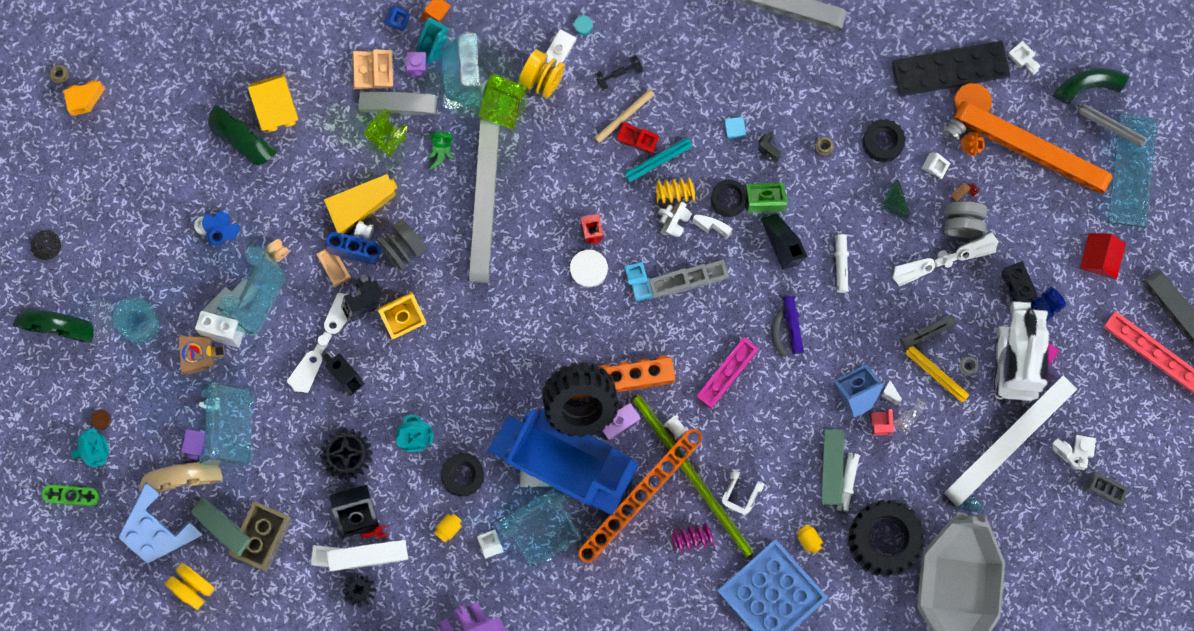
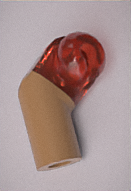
M975 183L962 184L951 196L958 202L966 193L975 196L979 192V188L976 187Z

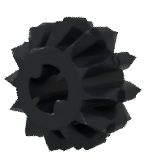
M357 574V580L350 576L349 578L352 583H344L349 589L342 590L345 594L349 593L344 599L346 601L352 599L350 602L351 606H354L358 601L359 608L362 607V601L369 605L370 603L367 598L375 599L370 592L377 591L374 587L369 588L374 584V581L367 582L369 579L367 575L364 576L363 580L361 574ZM357 586L361 588L364 587V590H362L364 593L362 595H359L358 593L355 594V591H357L355 588Z

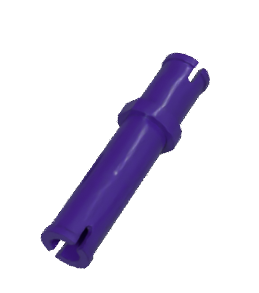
M795 296L783 297L786 313L784 319H787L792 354L804 353Z

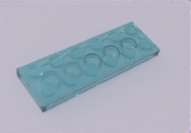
M1120 113L1118 122L1146 137L1147 142L1143 147H1139L1119 135L1116 137L1108 223L1146 228L1158 118Z

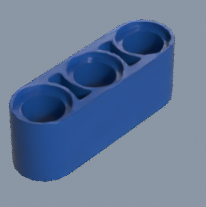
M337 232L330 233L325 243V249L329 254L367 264L376 263L381 253L380 245L376 242ZM337 241L339 245L332 246L330 242ZM353 245L356 246L358 250L351 251L348 247ZM373 250L375 251L376 255L371 256L367 253V251Z

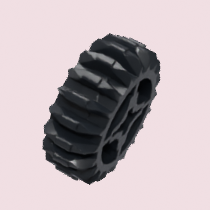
M343 428V434L336 430L337 436L334 437L333 434H329L332 440L328 441L325 439L324 443L328 446L321 447V450L326 452L320 454L322 459H326L322 462V465H329L325 470L326 472L332 471V477L339 473V480H342L345 475L346 480L349 481L350 474L353 475L354 479H357L356 472L359 471L361 475H364L361 468L369 469L365 462H372V458L367 457V455L373 454L372 450H367L372 445L371 443L364 444L368 438L366 436L361 438L362 433L360 431L354 435V429H351L349 434L346 428ZM343 440L342 447L332 452L333 447ZM349 440L359 443L362 450L351 449ZM345 450H348L351 454L345 459L342 454H345ZM362 456L359 463L350 468L352 460ZM331 459L343 460L344 469L336 467Z

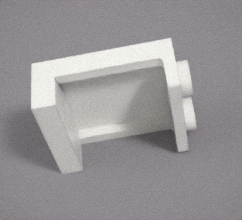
M205 311L200 312L195 327L201 337H208L214 342L236 348L240 347L245 331L243 328L237 327V320Z

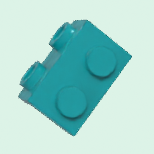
M430 17L426 20L415 48L418 52H426L428 57L426 63L429 65L434 60L438 61L442 54L441 47L444 46L448 39L447 32L449 30L448 27Z

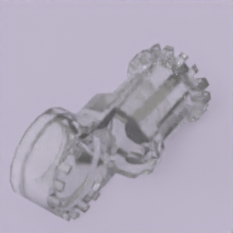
M917 398L910 411L902 409V414L898 421L894 423V428L908 434L910 425L919 418L927 402Z

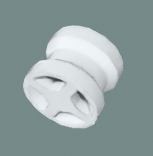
M359 221L354 237L371 241L374 225H365L364 222Z

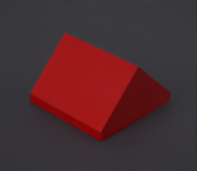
M1089 233L1079 269L1117 279L1126 243L1113 234Z

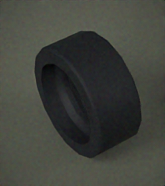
M732 179L717 183L711 195V205L715 212L724 217H734L743 211L747 202V191L744 186ZM733 188L738 191L740 195L739 204L733 209L723 208L718 202V195L721 190Z

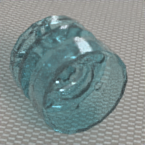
M129 297L122 300L115 307L113 312L114 326L131 343L145 344L153 340L158 334L160 318L157 312L144 299Z

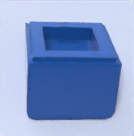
M392 6L389 8L383 24L404 31L410 14L397 6Z

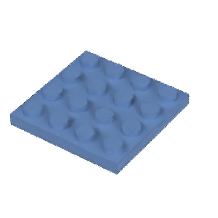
M776 539L717 591L752 631H792L828 599L825 593Z

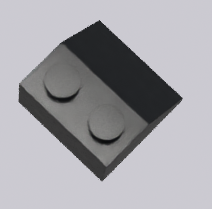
M368 485L330 495L332 510L342 539L374 530L379 526Z

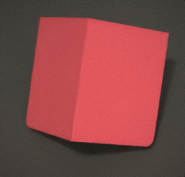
M888 409L887 412L871 413L872 436L892 435L894 433L892 409Z

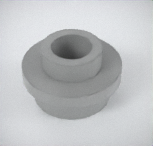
M965 357L959 363L960 372L966 376H972L978 371V362L973 357ZM965 364H971L972 369H966Z

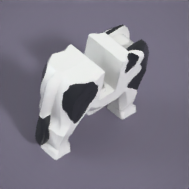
M1012 302L1010 305L1012 314L1010 327L999 326L996 330L998 343L996 345L994 390L995 397L1002 405L1005 404L1006 399L1022 400L1023 407H1025L1034 399H1038L1039 392H1043V388L1047 384L1049 332L1046 328V318L1048 312L1033 310L1031 303Z

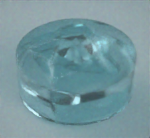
M970 495L965 500L970 511L980 514L984 510V505L975 496Z

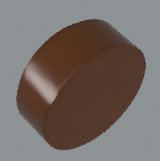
M97 410L91 416V423L96 429L104 430L110 426L111 416L105 410Z

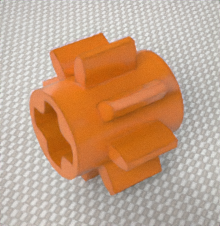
M969 132V135H965L961 140V148L964 150L963 152H967L968 156H976V153H981L984 149V139L982 136H978L977 132Z

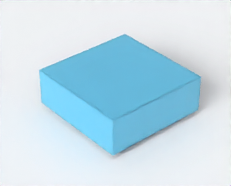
M743 117L724 120L727 139L746 137Z
M643 262L624 266L629 285L647 281Z
M647 278V281L631 284L635 302L654 297L649 278Z

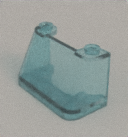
M250 242L245 256L250 265L254 267V270L239 299L234 296L222 298L216 311L219 316L237 320L238 326L236 330L252 336L261 330L285 282L286 274L285 270L263 248Z
M210 382L201 389V397H206L207 400L204 401V405H206V442L203 443L205 450L204 454H200V464L246 467L253 461L251 425L252 404H254L255 395L248 388Z

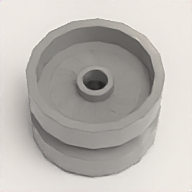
M962 201L952 202L945 206V217L949 219L944 223V233L946 235L958 238H978L986 235L987 224L983 221L987 218V207L985 205Z

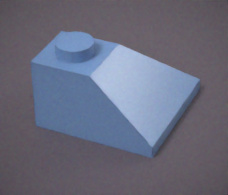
M867 364L833 381L846 408L854 418L872 409L884 386Z

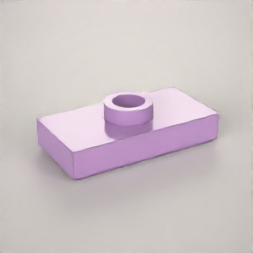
M631 403L618 410L612 423L609 426L606 425L605 429L602 430L608 440L641 420Z

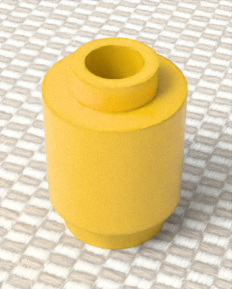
M447 514L435 527L434 534L446 543L462 527L460 525L461 519L455 514L451 516Z
M808 524L796 532L798 535L797 539L807 553L815 554L822 549L821 544L824 542L814 527L811 528Z

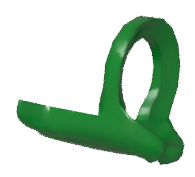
M439 131L430 134V139L433 142V152L427 157L434 158L436 153H438L437 161L429 168V170H432L443 162L445 153L449 159H454L450 154L453 136L448 132L441 133Z

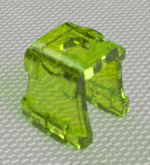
M384 109L381 114L374 118V121L370 122L368 128L364 131V136L391 157L395 153V149L408 138L405 134L408 131V126L404 123L399 129H396L389 123L390 111ZM385 135H392V137L388 140L387 143L383 142V137Z

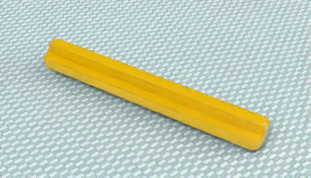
M914 346L908 348L905 354L960 402H964L969 394Z

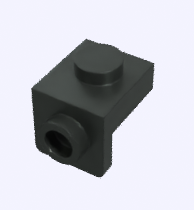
M770 131L768 135L764 134L758 141L760 144L758 150L763 153L762 155L766 160L777 163L781 158L782 152L769 143L774 134Z

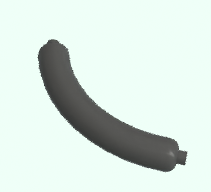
M782 310L777 313L774 319L772 338L779 354L787 357V350L780 339V325L785 315V311Z

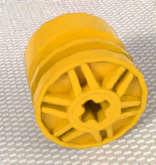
M535 49L521 72L518 84L529 90L537 84L536 94H541L543 91L542 97L548 99L561 82L565 64L562 62L557 64V59L555 58L546 64L548 55Z

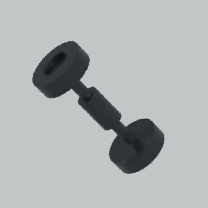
M636 55L631 56L632 65L612 71V74L606 77L603 76L601 71L595 73V78L601 90L603 91L608 88L606 80L622 76L632 68L635 69L637 74L643 72L638 57Z

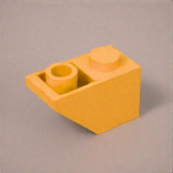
M92 80L85 85H72L68 89L63 90L67 110L71 116L87 113L92 110L104 91L101 81Z

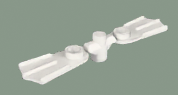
M989 233L960 246L954 254H948L945 250L940 251L937 255L938 259L935 261L931 258H926L895 266L892 278L897 282L898 286H902L932 272L935 265L936 267L945 265L948 268L957 259L964 261L996 253L999 241L993 233Z
M337 293L324 323L326 331L323 335L319 336L318 344L314 351H310L305 355L287 380V383L295 392H309L322 363V356L320 354L328 346V342L332 337L331 334L338 333L347 322V318L341 308L343 297L347 294ZM331 323H335L336 328L331 329L329 325ZM315 357L317 361L311 363L310 358Z

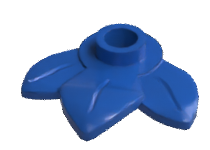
M227 210L218 212L214 217L209 214H205L203 217L202 227L207 232L206 239L213 246H219L225 240L234 239L240 231V225L230 224ZM214 233H217L219 235L218 240H214L212 238V235Z

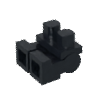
M368 274L357 278L358 283L355 284L358 292L355 297L351 293L343 297L341 308L349 323L364 317L365 312L375 311L381 297V292L378 289L379 285L377 281L372 282Z

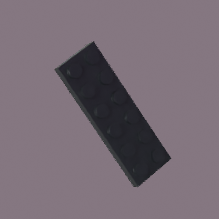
M1002 40L892 61L900 97L959 87L970 83L1009 78L1011 76Z

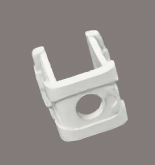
M733 470L730 476L732 480L723 495L722 503L746 515L751 511V506L757 493L763 490L765 484L760 481L757 482L744 509L727 501L740 472Z

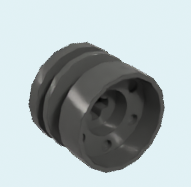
M401 220L392 227L396 234L395 237L386 232L384 235L389 242H386L382 237L377 239V242L386 258L403 271L406 269V266L402 260L409 265L412 264L408 256L410 253L414 257L419 258L428 250L414 230L404 220Z

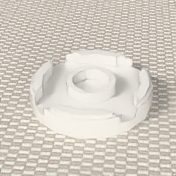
M595 250L579 252L570 263L572 279L582 287L599 286L607 276L608 265L606 259Z

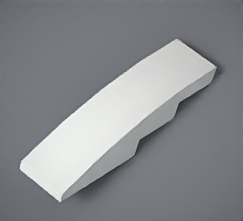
M405 540L327 551L330 572L408 560Z

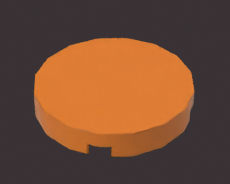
M976 83L962 86L954 98L956 112L962 101L971 103L987 112L990 111L992 105V97L989 91L984 86Z

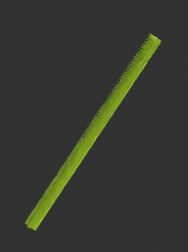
M638 395L633 400V403H635L647 422H649L651 428L662 440L667 450L670 451L676 442L673 443V438L669 437V432L666 433L667 431L662 427V423L658 421V417L655 418V413L649 410V405L647 406L646 402H644L645 399L642 400V396ZM677 448L674 453L676 457L683 458L684 454L682 455L680 448ZM689 460L685 461L680 466L681 469H683L685 475L696 487L704 501L706 500L707 505L710 506L715 516H717L725 530H727L735 544H737L738 548L746 556L745 558H747L755 551H752V547L745 541V537H742L743 535L735 527L736 525L732 524L733 521H731L730 517L728 518L729 515L723 512L724 509L720 508V503L717 504V499L713 498V493L710 494V489L708 490L707 486H705L706 484H703V480L699 478V474H696L697 472L692 468V464H689Z

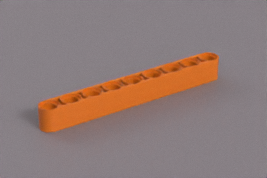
M962 101L953 118L960 121L965 127L1098 193L1105 194L1113 177L1111 173L971 103Z
M697 429L688 430L617 507L614 514L610 515L579 550V558L583 562H593L699 447L702 442L700 431ZM692 433L697 434L699 440L697 443H690L688 436ZM677 448H683L686 451L683 458L675 456L674 452ZM663 463H671L673 469L670 472H664L661 469ZM655 476L660 482L656 487H652L648 484L649 478ZM638 491L646 493L644 501L636 500L635 494ZM626 505H630L633 508V513L629 516H625L622 513V508ZM611 520L619 521L620 527L617 530L609 528ZM599 534H604L607 538L603 545H598L595 541ZM587 548L593 551L592 558L588 560L582 556V552Z

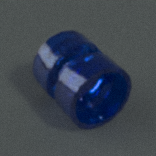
M1049 287L1042 293V298L1037 297L1031 302L1033 310L1048 312L1046 322L1054 316V312L1058 313L1066 307L1064 298L1052 287Z

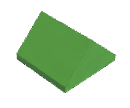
M784 183L746 184L747 213L785 212L787 197Z

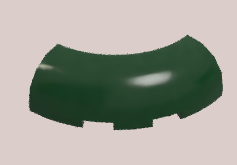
M1105 68L1086 70L1062 83L1053 94V97L1069 105L1077 95L1090 88H1106L1120 93L1130 76L1117 70Z
M217 105L212 108L208 118L211 131L237 149L254 165L264 164L277 153L263 138L252 131L249 133L250 128L239 119L231 116L229 112Z
M26 309L21 311L13 322L14 327L29 332H48L53 334L58 332L60 337L82 343H92L94 329L90 321L62 313Z

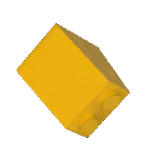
M285 73L248 84V90L262 131L266 130L269 133L278 130L277 126L285 125V127L296 124L295 121L298 120V116Z

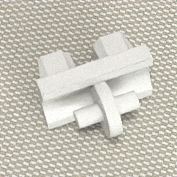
M681 202L680 204L676 203L674 207L668 205L666 210L660 208L658 211L662 216L660 222L664 224L660 233L663 235L670 234L674 237L681 236L684 228L677 225L678 220L687 222L692 215L685 208L687 204Z

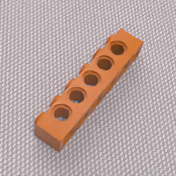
M667 356L656 357V360L652 361L640 359L637 360V363L633 364L621 362L618 363V366L610 367V365L599 366V369H605L610 375L617 373L621 376L620 381L614 382L616 392L674 384L676 380L672 357L667 358ZM650 368H657L659 374L656 376L650 375ZM631 371H638L640 377L637 379L631 378L629 375ZM582 394V395L574 396V397L570 398L569 400L579 399V398H585V397H592V396H591V395Z

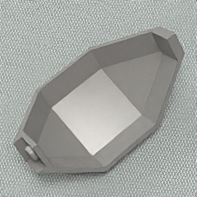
M957 512L922 552L917 608L931 631H992L1001 617L1005 561L986 515H968Z

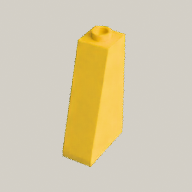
M388 174L324 199L337 233L346 235L357 226L359 221L363 222L395 197V189L398 188L394 179H390Z

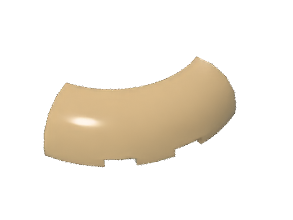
M213 461L179 464L148 472L143 476L140 483V493L146 482L160 493L187 484L188 486L214 484L222 481L223 477L221 469Z

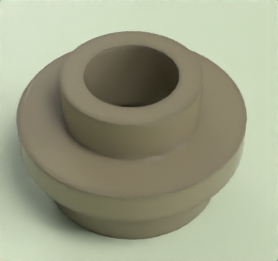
M56 65L51 68L49 75L53 82L60 84L68 79L69 72L65 66ZM58 72L63 73L61 77H56Z
M821 137L815 143L816 152L822 156L830 155L834 149L833 141L827 137ZM826 144L828 148L823 150L821 145Z

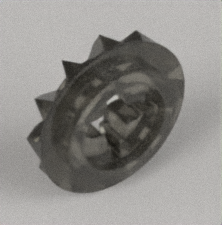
M50 230L40 231L30 241L32 253L41 260L53 259L61 250L59 236ZM40 240L44 242H47L49 240L48 245L51 248V250L46 247L41 249L43 245L41 244Z

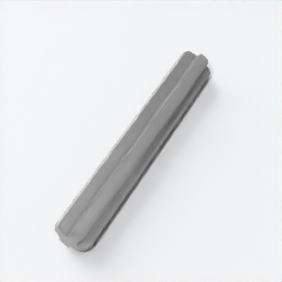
M1086 104L1080 107L1079 113L1139 147H1143L1146 144L1147 138Z

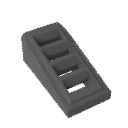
M1090 472L1083 487L1084 491L1119 506H1122L1129 489L1098 472ZM1103 482L1105 483V485L1103 487V490L1101 491L1100 488ZM1112 486L1111 492L1108 495L1107 492L1109 490V487ZM1119 489L1117 498H1114L1116 490Z

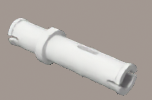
M840 234L835 235L836 292L847 293L849 292L847 235Z
M848 453L843 476L842 505H837L836 510L841 512L842 507L843 512H849L851 496L854 494L855 475L860 458L858 454H854L853 458V453Z

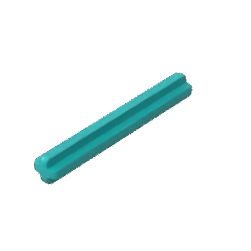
M683 139L625 172L628 182H631L692 147L690 139Z

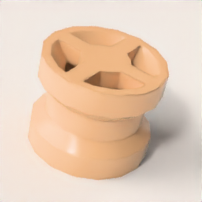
M277 239L269 244L265 252L271 255L272 260L277 263L288 255L289 249L282 245L280 239Z

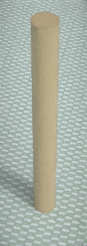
M649 89L594 139L598 143L603 141L654 96V92Z

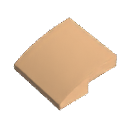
M392 50L353 51V89L393 87Z

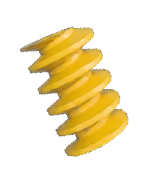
M680 178L678 184L675 179H672L671 185L668 180H664L663 185L660 180L656 182L657 204L659 199L665 204L667 198L670 203H673L675 197L678 203L681 202L682 197L688 202L689 196L695 201L694 183H692L690 178H687L686 183Z

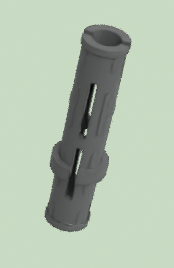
M951 314L927 327L918 328L914 333L900 338L901 344L904 349H908L919 342L922 344L926 342V339L956 326V319Z

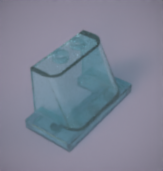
M465 32L458 37H448L444 46L441 47L445 111L481 109L482 96L479 81V54L476 32Z
M556 488L551 489L493 524L504 541L511 537L514 539L531 569L542 562H548L553 558V555L568 550L570 545L582 539L564 507L572 499L569 495Z

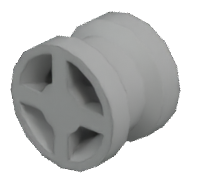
M951 119L949 126L945 127L942 132L950 140L958 142L960 135L966 131V127L960 121Z

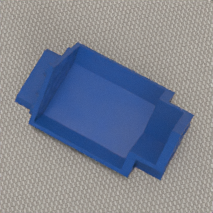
M540 409L527 411L522 422L509 415L487 450L505 460V463L610 515L614 514L640 464L639 461L622 453L621 450L589 434L585 435V437H579L578 435L571 437L567 433L562 434L558 432L557 429L555 430L550 426L545 412Z

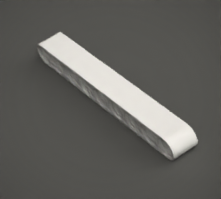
M1063 375L943 494L956 507L961 505L1077 388Z

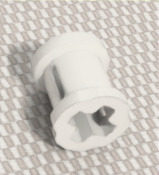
M675 415L664 424V427H668L673 433L675 440L681 438L689 430L679 421L678 415Z

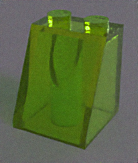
M492 73L485 84L479 117L514 130L527 106V87Z

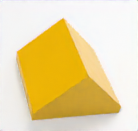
M412 292L377 308L392 340L426 324V320Z

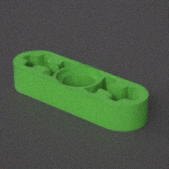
M48 485L43 488L41 493L43 500L51 504L95 506L100 499L99 493L95 489L86 487ZM53 489V492L61 494L62 500L59 501V496H52V499H50L46 494ZM70 490L76 493L73 501L66 500V493ZM80 491H82V495H89L92 492L95 498L91 499L90 502L86 498H81V502H79Z

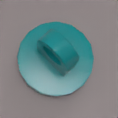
M407 415L404 417L403 425L395 433L397 446L403 448L406 452L422 451L426 449L428 444L431 445L434 440L432 427L428 423L423 422L417 415Z
M87 429L81 432L78 437V449L70 452L72 460L81 457L90 467L97 468L107 462L106 456H109L108 443L102 434H98L96 429Z

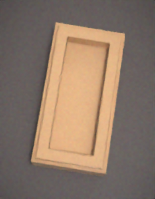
M326 249L316 254L334 288L351 279L339 256L329 254Z

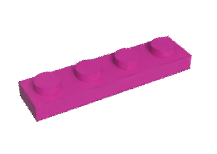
M744 337L696 398L712 409L758 352L759 348Z

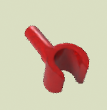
M378 526L374 531L362 533L361 538L377 536L378 538L388 537L390 534L384 535L382 532L383 528L388 526Z

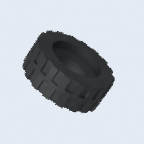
M879 119L867 127L862 141L863 148L871 159L877 162L881 161L882 163L890 162L901 154L905 146L906 137H904V131L901 129V126L896 124L895 121ZM881 132L889 133L893 138V145L886 150L878 148L875 144L877 134Z
M468 453L454 454L443 464L441 480L446 490L452 493V495L468 497L471 494H475L481 488L484 481V470L480 461L475 456H471ZM458 466H467L471 469L472 479L467 484L455 482L453 472Z

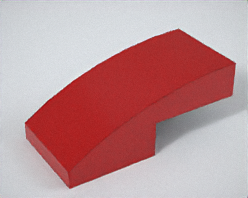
M623 122L615 140L639 150L653 153L659 135Z

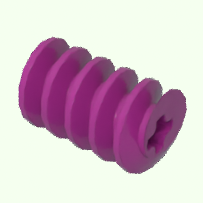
M703 523L702 529L698 524L695 525V531L691 526H688L687 532L683 527L680 528L679 534L676 529L672 530L675 554L677 548L682 553H684V547L691 551L692 545L699 550L701 543L704 548H707L708 542L714 547L711 528L706 523Z

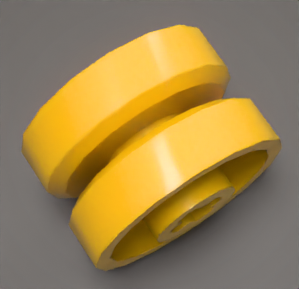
M181 562L175 570L183 578L182 582L176 577L170 576L164 584L184 603L199 610L204 604V599L197 592L199 591L205 596H210L216 588Z

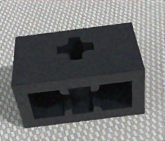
M1021 261L1005 267L1001 273L1013 301L1023 303L1034 301L1038 295L1024 262Z

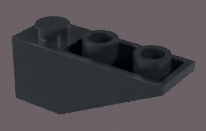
M778 214L761 218L782 270L798 266L807 258L800 239Z

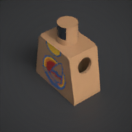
M179 336L181 372L184 376L214 368V358L225 357L224 346L213 347L211 338Z

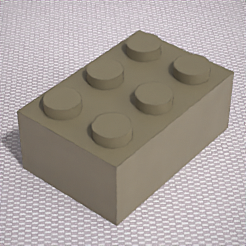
M253 501L241 526L242 531L251 541L240 556L231 549L228 555L267 573L292 519L285 514Z

